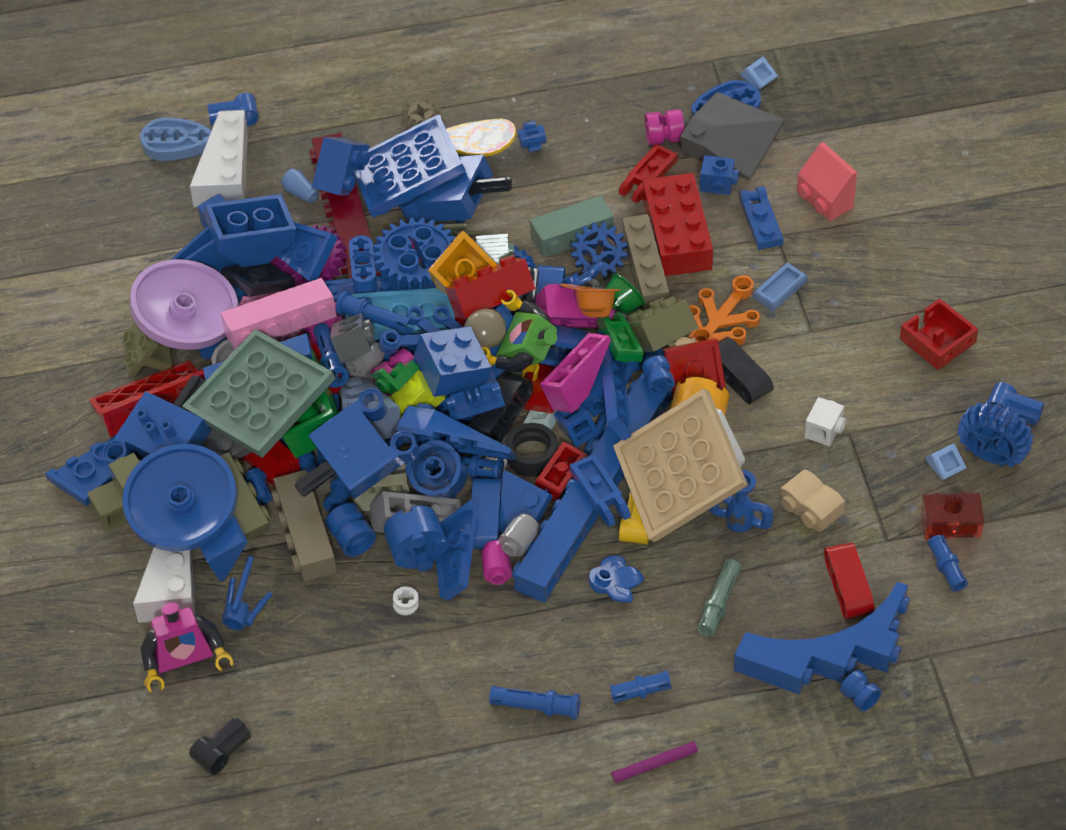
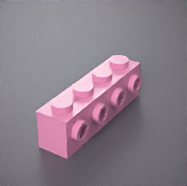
M322 278L221 312L224 333L234 350L254 329L275 339L337 317L333 295Z

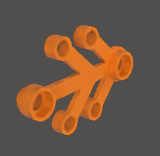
M745 275L734 278L732 282L733 293L718 311L714 303V291L709 288L701 289L698 293V302L704 306L709 323L703 327L700 321V308L690 305L691 312L696 314L693 316L699 328L692 331L688 338H695L696 342L717 338L719 342L725 337H730L738 345L744 344L746 341V330L742 327H734L731 331L715 332L718 328L745 324L750 328L759 325L760 314L756 310H747L745 313L730 315L741 300H745L752 295L753 280Z

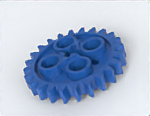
M413 217L410 218L408 224L401 219L400 226L397 227L394 224H390V231L383 229L382 237L376 238L377 244L373 245V259L376 271L381 272V278L388 277L389 284L397 281L398 288H401L404 284H408V290H411L414 285H417L419 289H423V284L433 288V281L428 273V269L453 242L456 236L451 235L450 229L444 231V224L435 226L433 219L428 224L425 223L423 217L419 223H415ZM409 239L412 240L414 244V249H412L411 241Z

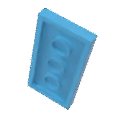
M437 288L352 294L353 297L359 299L367 298L373 305L406 316L411 306H419L424 312L423 316L441 331L449 329L443 324H437L433 320V313L436 307L446 306L450 310V317L455 320L448 296ZM411 313L413 317H419L417 313ZM437 313L439 317H446L443 313ZM372 322L375 334H373L375 340H378L384 331L394 330ZM406 325L413 328L409 335L425 333L417 325ZM394 330V331H396L399 335H406V334H404L403 332Z

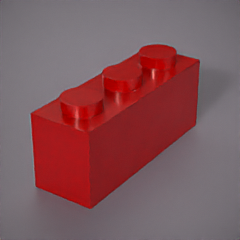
M510 255L500 259V264L494 267L486 265L478 268L475 275L470 277L463 275L453 279V284L446 286L445 290L455 317L467 319L477 310L490 309L502 304L501 300L506 302L513 299L506 293L507 290H512L517 296L536 289L526 259L515 258L514 255Z

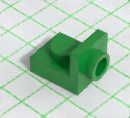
M413 360L404 364L399 362L389 373L381 368L376 370L371 376L376 380L375 385L382 392L393 394L398 392L420 367Z

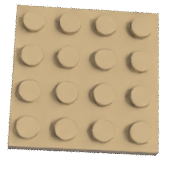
M702 389L631 434L630 438L625 441L621 440L613 445L648 538L654 542L748 486L711 394L706 389Z

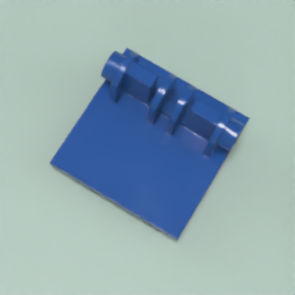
M492 366L486 384L479 386L480 390L477 389V386H474L473 391H469L467 388L466 392L461 391L446 395L445 401L452 419L457 421L505 406L500 385L496 380Z

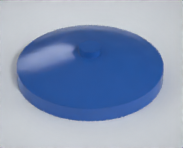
M194 444L170 445L152 452L132 470L123 490V510L133 532L146 544L164 551H188L209 543L227 527L237 505V485L227 463L212 450Z

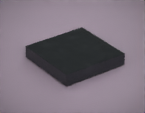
M270 263L247 267L232 265L221 268V275L229 283L250 297L288 290L295 285V280Z

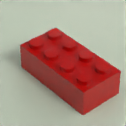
M694 173L643 179V204L645 212L649 216L664 275L671 276L713 270V246Z

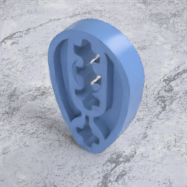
M159 118L149 122L142 129L140 140L144 153L151 159L159 161L179 160L203 153L211 130L190 120Z

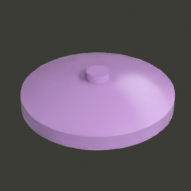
M174 259L153 264L138 275L131 289L129 307L136 325L154 341L176 349L195 350L212 346L226 337L221 312L238 307V300L232 285L218 271L199 262Z

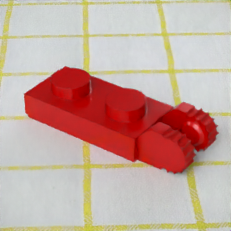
M656 144L628 173V177L619 187L618 194L626 197L632 191L634 184H636L638 187L635 189L631 199L635 203L641 202L643 200V179L663 177L678 161V154Z

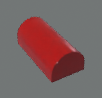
M563 441L537 478L535 486L544 491L548 489V493L553 496L551 500H558L566 489L569 480L573 478L570 472V464L586 458L587 454Z

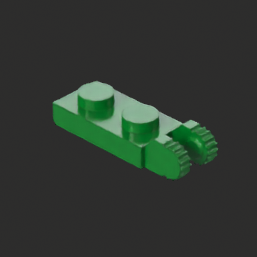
M615 312L612 321L609 316L597 317L599 330L602 331L603 335H607L611 339L609 348L615 360L621 362H641L644 352L623 314Z

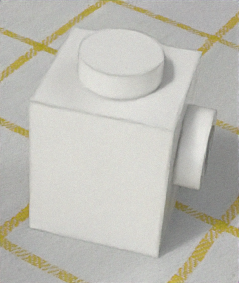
M818 397L806 419L804 438L831 446L836 434H841L846 424V418L843 417L844 406L832 400Z

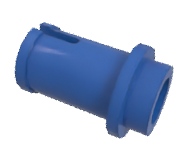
M254 468L246 473L245 482H250L253 485L257 494L255 499L258 505H264L272 500L271 492L266 483L267 476L261 469Z

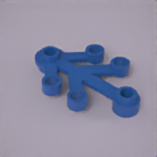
M411 306L408 309L406 317L413 318L415 321L414 325H417L425 333L441 331L423 316L422 308ZM446 306L436 307L433 313V320L437 324H443L449 330L463 328V326L450 317V310ZM411 313H417L419 317L415 318ZM437 313H443L446 317H439ZM387 330L381 334L378 347L385 354H394L400 346H417L420 335H399L394 330ZM386 338H392L395 341L389 342Z

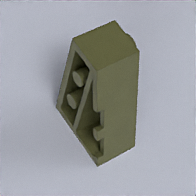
M228 452L220 457L231 469L237 485L238 499L234 516L246 540L250 541L268 531L270 516L263 505H258L255 499L257 494L253 485L250 482H245L240 462L237 459L233 460Z

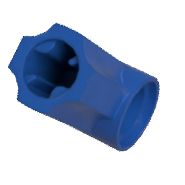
M241 93L235 97L234 101L207 104L210 125L215 124L219 111L245 110L247 126L254 125L259 118L256 98L250 93Z
M1004 382L995 384L987 400L994 406L999 403L1005 409L1009 407L1011 412H1018L1019 418L1026 419V423L1035 426L1040 420L1045 404L1017 394L1016 389L1012 385Z

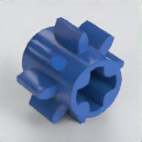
M536 121L523 123L524 129L518 130L521 148L528 147L529 153L542 150L541 144L547 143L543 125L536 126Z

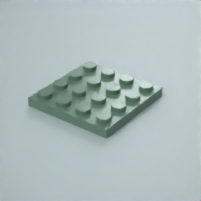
M254 329L182 407L184 410L203 418L207 426L263 458L336 378L333 372Z

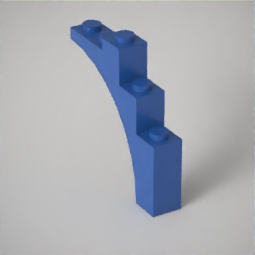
M897 582L888 598L871 615L856 625L835 634L814 639L784 640L766 638L745 632L734 655V671L799 695L804 684L809 686L814 673L843 683L848 673L851 674L855 671L857 663L887 673L891 663H897L902 647L898 646L899 634L897 632L901 623L898 618L900 614H906L911 598L907 597L908 585Z

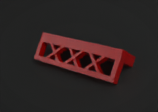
M279 440L263 458L253 452L241 457L253 469L259 468L264 471L267 476L266 481L274 488V478L300 472L299 459L295 458L293 453Z

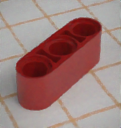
M852 542L824 548L825 564L844 619L872 614L875 611L874 600L855 544Z

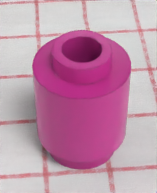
M499 541L486 543L481 552L484 579L495 585L503 584L512 577L510 556L502 550Z

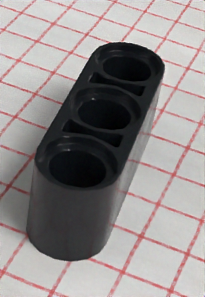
M725 337L719 341L724 380L747 404L754 403L774 390V385L769 375L733 339Z
M509 372L503 373L497 381L500 385L505 406L474 415L468 427L499 443L502 442L533 393V383L531 380Z

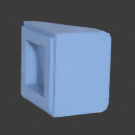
M764 56L740 73L742 78L759 90L778 76Z
M954 443L925 457L927 463L941 480L966 469Z

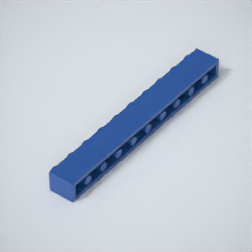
M643 373L637 381L634 380L631 383L627 396L632 433L661 416L672 400V389L664 394L651 393L647 387L648 378ZM606 423L601 439H596L592 445L590 456L593 454L597 456L618 487L625 475L613 445L622 439ZM575 479L569 480L562 500L558 499L555 502L550 519L543 521L536 541L531 542L526 550L525 558L522 562H517L512 572L514 590L543 603L549 598L600 516L599 511L595 510Z

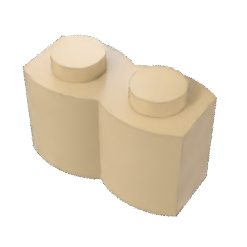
M802 470L780 488V502L783 508L788 512L801 516L802 522L808 528L822 532L844 514L845 500L834 489L824 485L817 476L808 470Z

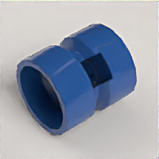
M342 504L332 510L327 516L326 526L337 539V543L345 555L350 557L361 555L375 543L376 534L369 523L364 520V516L356 504Z

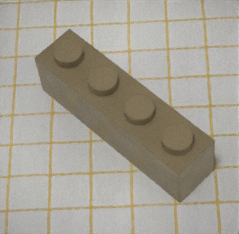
M645 214L622 218L623 242H627L625 251L628 253L627 258L634 285L645 301L644 306H640L642 310L649 309V304L659 298H669V290L649 216Z
M306 470L274 478L275 490H271L274 506H280L281 511L277 512L281 528L287 527L288 533L284 534L288 550L294 549L295 555L291 556L295 573L300 571L304 582L337 573L332 548L314 493L312 491L307 496L302 497L294 486L297 481L307 475Z

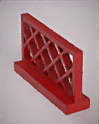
M188 360L93 397L89 401L93 410L104 423L108 435L112 437L117 435L145 391L174 404L191 376L197 375L205 381V375L202 370L198 371Z

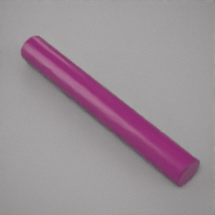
M692 741L611 772L613 782L615 784L695 754L698 752L697 745Z

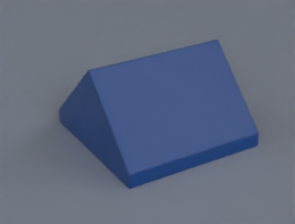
M233 515L231 521L220 535L200 547L206 561L219 581H225L248 541Z

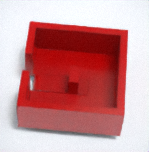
M940 298L924 309L923 323L925 326L920 330L918 329L920 318L918 315H915L901 325L900 340L937 370H940L977 342L978 328Z

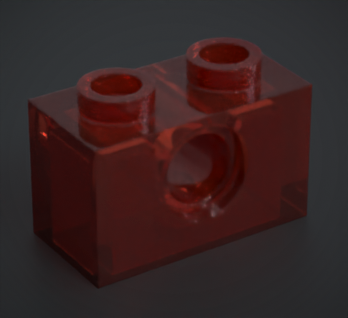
M934 493L923 495L921 516L924 539H931L936 535H944L945 538L982 537L984 516L980 493Z

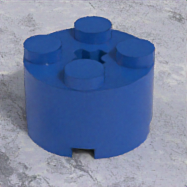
M440 440L427 441V443L419 446L420 453L418 458L411 463H406L408 479L411 485L423 496L454 499L463 489L467 480L466 462L450 444ZM439 467H440V468H441L440 473H436V474L434 475V474L432 473L433 469L438 470Z
M417 505L412 506V511L403 514L401 510L392 515L384 525V533L396 566L405 569H418V571L423 572L433 567L436 557L443 555L448 550L449 543L434 509L428 506Z

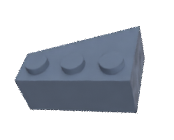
M360 377L349 378L348 382L341 386L343 410L357 401L364 390L369 388L377 389L381 392L386 402L387 413L379 421H368L383 440L392 439V436L397 433L396 428L401 419L399 406L369 379H362ZM371 401L366 408H376L379 401Z

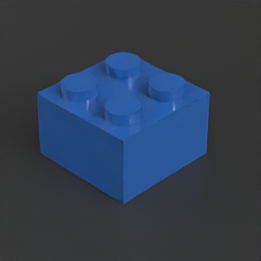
M471 326L420 334L414 357L433 397L461 391L466 392L467 388L469 391H473L474 386H477V389L480 390L479 386L486 384L491 366Z

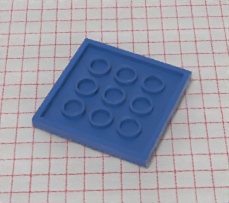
M438 114L370 148L368 165L365 166L364 170H355L354 175L368 210L374 218L387 213L390 209L402 203L410 202L414 197L424 192L432 191L438 185L448 180L456 179L466 170Z

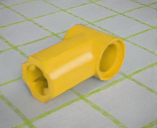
M630 492L627 506L631 516L626 520L621 519L619 541L648 545V535Z

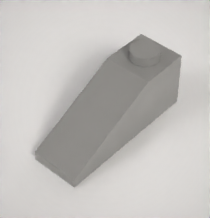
M383 491L370 505L372 529L374 532L384 533V525L392 515L401 510L403 514L412 511L411 507L417 505L428 506L434 509L441 522L461 507L460 499L435 498Z

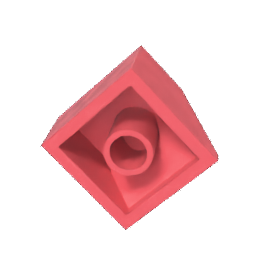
M822 142L798 173L797 192L801 198L806 199L813 205L819 214H822L831 221L854 207L857 172Z

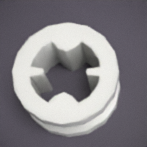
M400 587L394 592L393 609L398 614L410 615L417 610L419 597L416 590L411 587ZM403 598H409L408 604L402 603Z

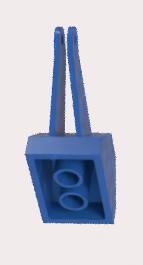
M282 194L205 204L204 217L208 226L170 260H190L211 268L231 260L242 267L267 264L295 241L296 227Z

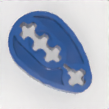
M732 80L722 83L706 91L693 103L691 118L716 92L757 109H760L761 94L753 84L746 81Z

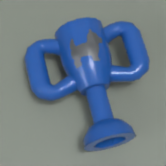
M742 470L748 486L736 492L734 496L723 500V502L728 504L727 509L719 508L718 503L708 510L715 516L726 518L727 526L734 532H746L752 526L760 529H769L773 525V510L766 504L752 502L747 494L755 488L756 478L751 472ZM754 511L762 512V520L754 516Z

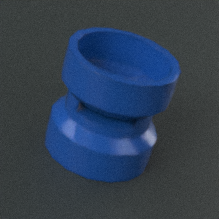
M654 356L643 363V374L648 378L647 387L651 393L664 394L674 387L675 380L672 373L669 372L670 364L666 357Z
M861 670L851 673L840 687L841 693L847 698H852L854 705L861 712L870 709L882 694L881 689L876 684L868 682V677Z

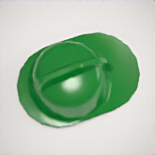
M611 274L613 277L605 289L621 290L615 292L612 309L615 308L623 314H629L638 307L644 306V298L629 281L618 274Z

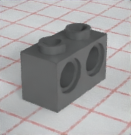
M363 313L332 324L330 339L340 363L372 351V342L375 341L373 336L375 330L371 320H365Z

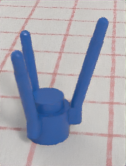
M249 556L234 601L236 579L235 577L230 579L225 610L221 619L226 627L233 630H243L245 625L251 627L254 618L272 596L270 591L267 592L251 613L248 610L249 606L241 601L253 562L252 556Z

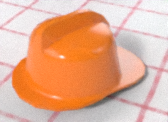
M560 284V286L575 290L578 308L587 317L609 316L613 307L615 292L621 291L620 289H597L574 284Z

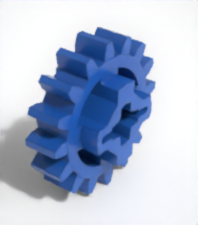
M592 222V229L590 230L583 226V235L576 233L575 239L578 242H572L571 248L577 250L571 253V258L578 259L575 263L576 268L584 267L582 274L590 270L598 262L612 261L608 264V267H603L601 270L592 274L594 279H596L597 274H601L603 279H606L607 272L616 274L615 267L623 268L624 266L620 259H627L628 253L622 251L627 248V242H620L624 237L623 233L616 235V226L611 227L610 230L606 229V222H603L601 227H597V224ZM597 235L593 240L587 241L591 236ZM607 237L615 243L616 248L609 244ZM598 246L603 247L601 255H596ZM582 253L591 259L592 265L584 259Z

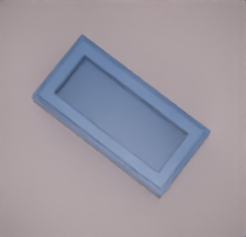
M786 263L753 292V299L774 312L807 282L808 275Z

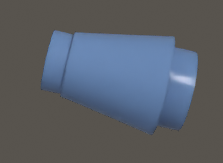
M290 169L281 180L285 191L309 204L313 203L319 195V192L312 188V184L301 170Z

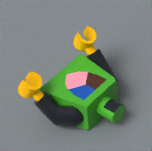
M507 290L506 293L513 299L510 302H505L504 300H501V302L508 310L515 311L519 309V312L515 313L496 357L492 356L487 347L481 348L490 366L495 365V368L519 373L529 366L541 363L545 359L550 346L557 341V328L551 324V318L543 308L526 300L522 302L514 291Z

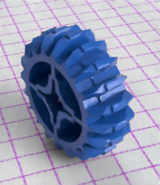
M988 401L985 404L978 402L975 406H970L959 421L960 424L957 432L960 436L959 442L964 444L965 450L971 451L974 457H979L991 464H998L1000 467L1006 464L1013 467L1015 464H1020L1032 448L1034 435L1031 433L1032 428L1026 425V419L1019 418L1018 412L1013 413L1009 410V407L1005 409L999 403L994 406Z

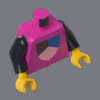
M176 603L165 604L162 607L163 615L152 619L151 630L146 633L140 647L144 671L148 672L144 685L149 692H151L150 683L155 679L159 681L160 690L164 689V681L157 675L156 669L159 670V673H163L212 657V651H215L217 655L215 664L218 670L222 671L219 660L223 657L228 658L231 666H233L231 654L223 650L225 645L216 625L202 615H194L191 608L180 609Z

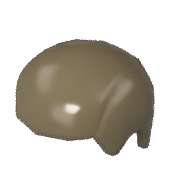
M489 308L473 312L466 320L464 326H471L480 346L487 347L488 349L499 346L506 334L505 320L499 312Z

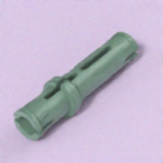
M726 559L724 561L709 600H706L704 603V614L697 626V631L703 636H714L720 619L726 614V603L741 571V565L736 560L729 559L728 561Z

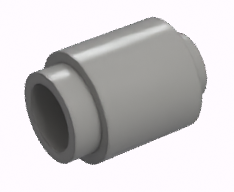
M372 342L371 352L345 361L346 369L353 376L362 378L382 363L384 353L379 349L378 343Z
M520 514L518 517L513 518L499 538L501 548L507 555L522 556L537 535L538 523L527 514Z

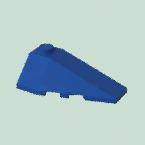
M417 404V407L408 406L396 428L397 432L404 430L411 432L418 446L430 440H440L450 444L459 453L515 461L516 455L511 448L434 410L433 406L427 404Z

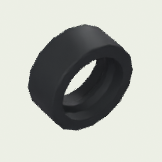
M525 423L515 427L508 434L505 446L511 448L516 455L515 461L507 460L508 465L518 474L530 477L539 476L558 449L557 438L553 431L545 425L538 423ZM528 441L541 442L548 447V451L544 455L536 458L522 457L516 453L515 449L520 444Z

